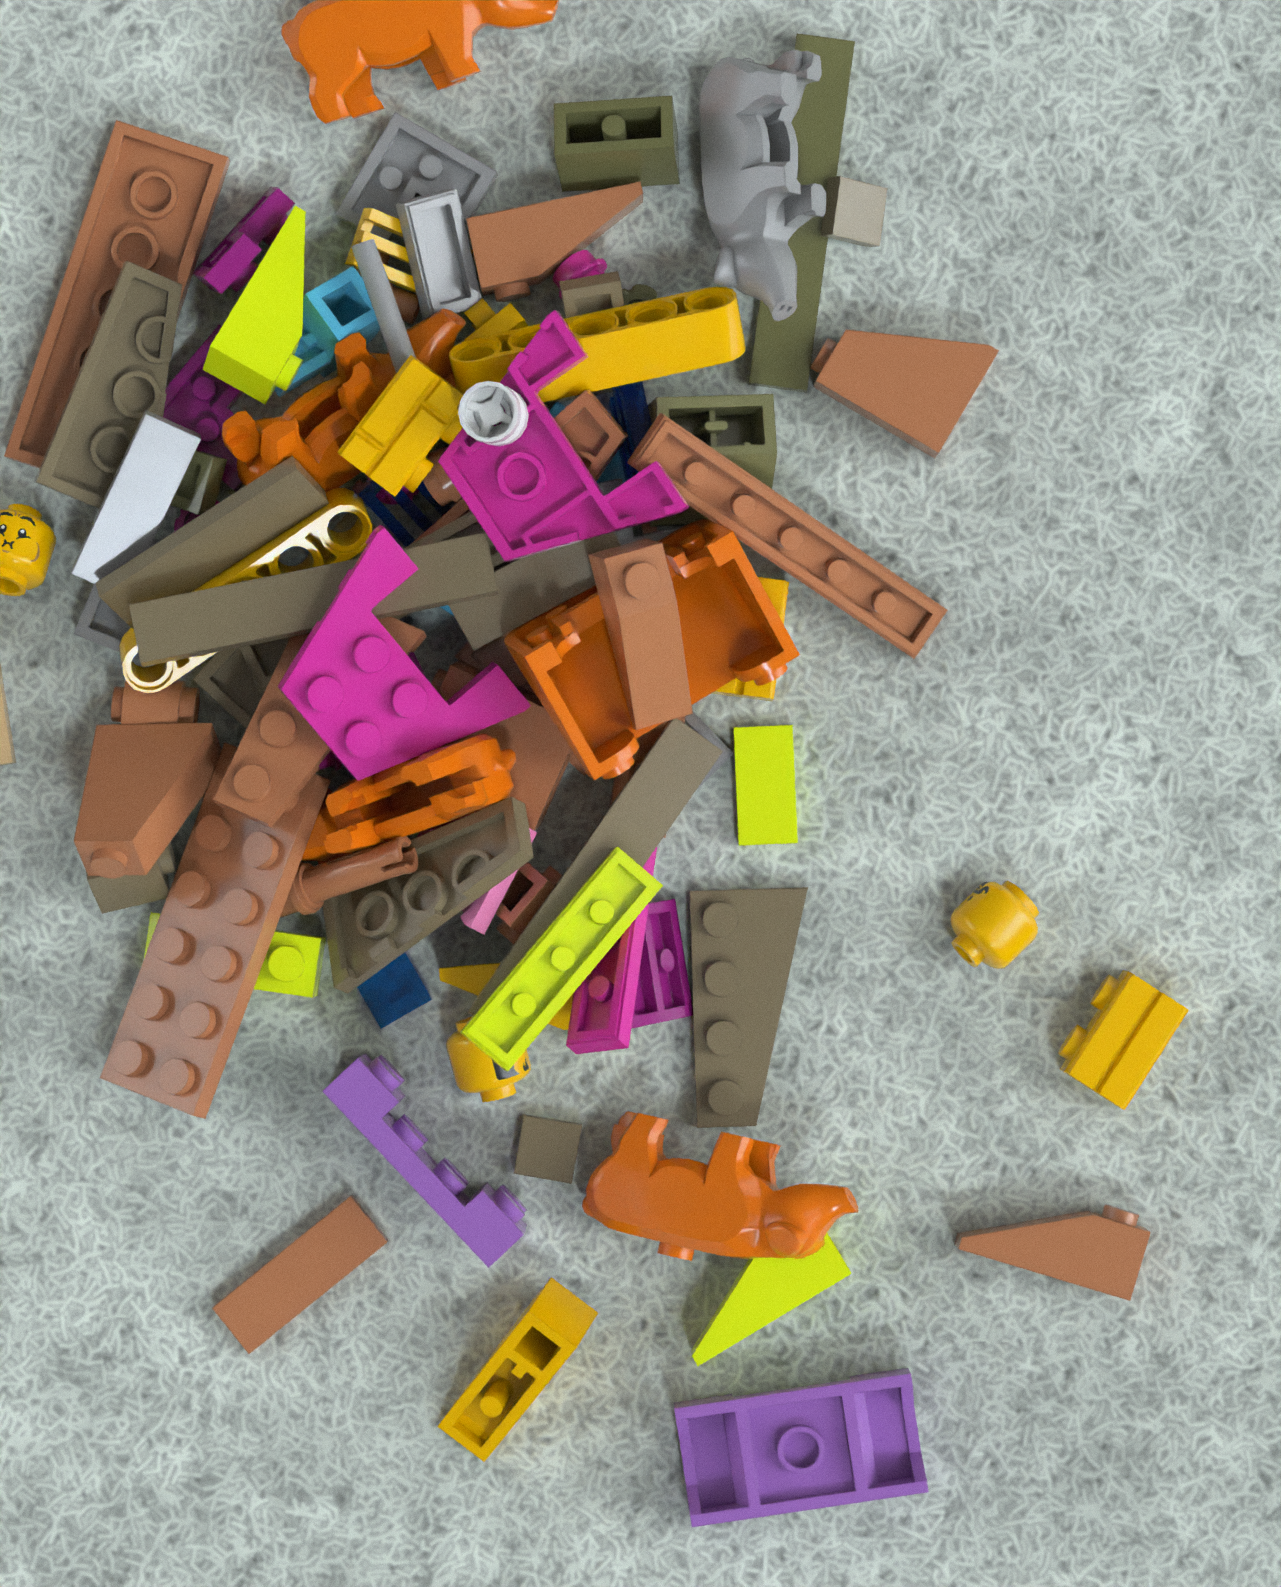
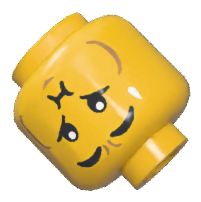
M11 504L8 506V509L0 510V594L21 596L25 594L26 590H32L42 585L56 544V536L52 528L42 520V514L35 508L27 505Z

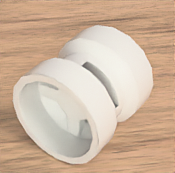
M492 381L476 383L469 388L460 400L458 410L460 424L468 435L477 441L499 447L511 444L520 438L527 427L529 417L527 405L519 393L501 383Z

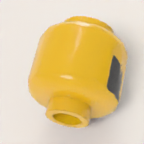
M473 1016L457 1021L455 1023L457 1031L449 1036L446 1041V1049L457 1087L466 1093L480 1092L482 1102L495 1101L516 1094L514 1083L522 1080L531 1070L527 1049L510 1070L505 1071L460 1033Z

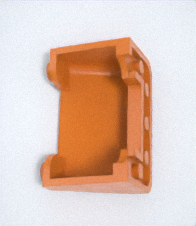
M702 519L687 524L659 540L658 542L663 544L678 604L691 705L735 678L743 682L754 680L755 684L760 686L782 676L788 669L786 663L800 654L734 532L709 519ZM595 585L513 629L504 639V643L519 669L586 774L593 780L601 776L603 779H610L628 770L635 762L632 756L640 747L636 739L662 724L659 723L638 730L633 729Z

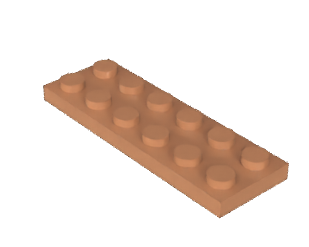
M116 120L4 455L6 458L38 469L40 468L125 261L134 263L182 284L178 311L179 318L230 164L228 156Z
M224 743L100 1076L103 1080L192 1116L206 1119L331 781L314 774L275 824L269 828L223 808L213 800L238 748Z

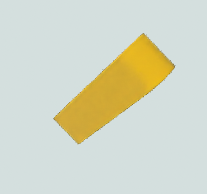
M708 287L564 318V321L589 357L540 390L538 396L542 402H548L580 395L585 390L594 392L735 360L745 352L746 348L736 292L727 287ZM540 324L472 338L455 345L450 350L449 358L456 389L465 394L476 383L485 381L500 383L508 372L507 368L519 352L524 351L539 331Z
M334 488L325 492L329 502L328 505L194 591L350 560L367 546L365 542L372 533V523L362 498L354 491L346 488ZM340 512H350L358 516L355 525L345 532H335L327 527L330 519ZM292 546H300L309 551L307 558L296 566H287L278 561L281 553ZM130 628L123 635L119 645L122 672L127 683L135 690L144 693H155L168 687L216 653L160 663L151 667H141L132 661L133 657L138 653L134 629Z

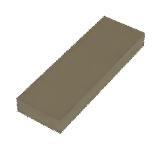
M612 532L505 562L494 568L499 595L448 606L473 650H476L595 586L596 583L588 555L622 544L617 534Z

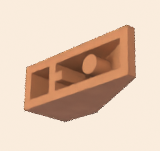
M641 181L466 218L483 296L495 294L496 302L513 301L529 296L531 294L529 286L541 284L555 273L567 258L585 249L643 203Z
M645 538L589 554L633 729L638 730L693 714L678 604L662 542Z
M1105 1204L1102 1215L1087 1210L957 1233L954 1245L966 1252L1131 1301L1151 1232L1144 1227L1136 1225L1139 1214Z

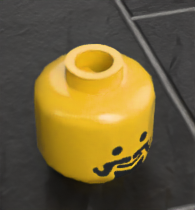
M1005 881L1002 885L996 882H984L953 911L950 923L957 937L951 944L956 952L973 967H977L983 962L989 967L1003 969L1036 938L1038 926L1035 918L1039 915V911L1032 900L1012 882Z

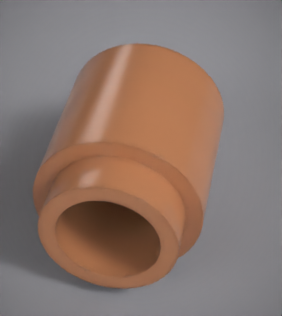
M176 680L158 692L144 693L135 690L125 681L124 687L115 686L111 720L112 722H121V724L198 723L199 688L186 687L185 681Z

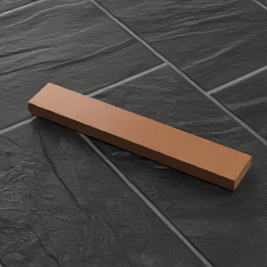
M662 413L658 415L626 462L639 472L655 461L660 462L690 507L711 521L732 530L737 539L914 659L948 611Z

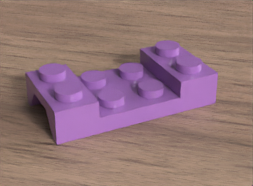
M366 1053L361 1055L322 1092L489 1268L524 1235L527 1224L522 1218L527 1211L526 1207L504 1184L495 1191L486 1182L469 1198L463 1191L469 1184L465 1176L446 1157L437 1164L422 1148L428 1141V1138L407 1115L404 1114L396 1120L389 1113L406 1096L398 1088L405 1081L403 1076L384 1056L380 1055L372 1060Z
M902 1368L849 1376V1380L734 1397L732 1394L674 1402L691 1526L698 1527L929 1492L920 1448L914 1407L913 1384L909 1369Z

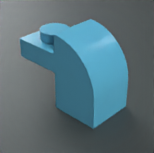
M354 266L304 295L302 337L295 352V356L302 359L303 362L286 392L276 386L274 391L279 398L318 374L325 378L336 371L337 364L334 349L335 344L342 339L359 332L365 338L367 346L379 332L380 326L364 281Z

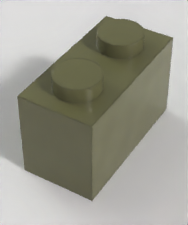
M672 95L554 103V156L562 192L607 189L640 181L642 187L680 184L678 129Z

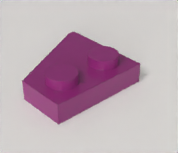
M675 899L649 903L632 1028L693 1016V1005Z

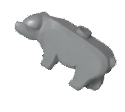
M791 50L785 52L771 65L755 63L751 58H722L714 65L704 80L700 93V171L702 174L704 203L711 229L721 247L716 259L713 282L721 286L734 287L745 295L761 300L769 308L775 321L788 318L797 308V264L788 246V240L808 220L813 217H824L826 212V191L822 185L816 183L801 185L797 180L798 143L791 123L800 107L806 85L819 81L822 76L820 56L810 51Z

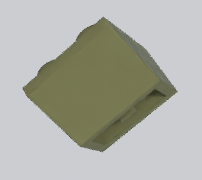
M773 394L656 397L642 409L644 436L658 415L662 413L772 489L777 458ZM689 506L688 509L681 513L650 521V527L685 526L708 518Z

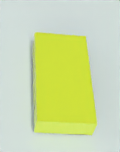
M793 725L734 727L738 846L798 843Z

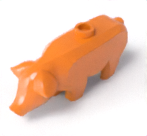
M316 0L300 9L294 19L284 23L281 35L288 45L294 60L300 62L310 76L309 99L316 116L322 122L328 124L349 117L356 119L385 109L374 92L372 68L384 70L402 68L421 59L437 90L467 81L466 77L481 72L473 59V37L480 29L485 26L515 30L552 22L560 0Z
M442 308L431 317L406 331L416 358L456 388L449 353L454 347L458 333L465 326L466 322L455 312ZM359 332L353 333L335 344L334 354L337 364V377L318 383L301 394L288 407L283 416L254 420L245 410L237 412L223 423L222 438L225 446L237 458V473L241 482L245 486L291 456L303 466L325 492L339 488L361 473L358 468L337 452L396 375L389 352L381 354L368 351L365 338Z
M479 733L450 742L359 781L353 779L343 783L334 792L328 788L301 860L317 861L318 864H322L352 854L353 852L394 840L400 836H409L439 826L508 798L514 786L510 771L517 762L516 754L513 749L501 750L496 738Z
M627 1111L619 1119L618 1125L614 1124L611 1134L613 1153L602 1161L590 1176L586 1187V1196L582 1201L584 1212L606 1227L626 1234L660 1241L657 1253L690 1261L693 1259L694 1250L739 1259L805 1258L818 1252L824 1246V1236L837 1219L845 1214L858 1213L859 1211L857 1202L847 1187L827 1184H798L779 1189L776 1185L775 1159L781 1145L720 1132L708 1164L691 1159H668L663 1154L664 1135L662 1133L669 1120Z

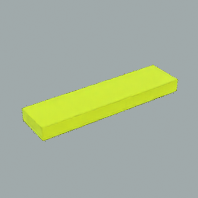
M618 846L615 847L460 1033L501 1068L509 1071L663 885Z

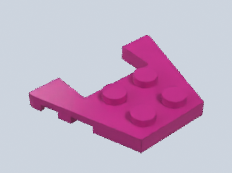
M556 310L546 316L539 326V331L524 351L519 352L507 368L508 372L500 381L504 386L519 393L527 405L529 417L527 427L521 437L511 444L499 447L477 441L462 428L438 460L504 561L507 562L678 514L689 508L658 461L653 462L605 495L538 396V392L589 356L560 313Z
M381 525L376 527L365 542L367 546L353 569L348 570L338 587L339 592L321 621L318 620L277 686L358 781L522 713L531 706L494 662H491L451 698L445 701L371 612L372 608L418 570L414 562L386 528Z

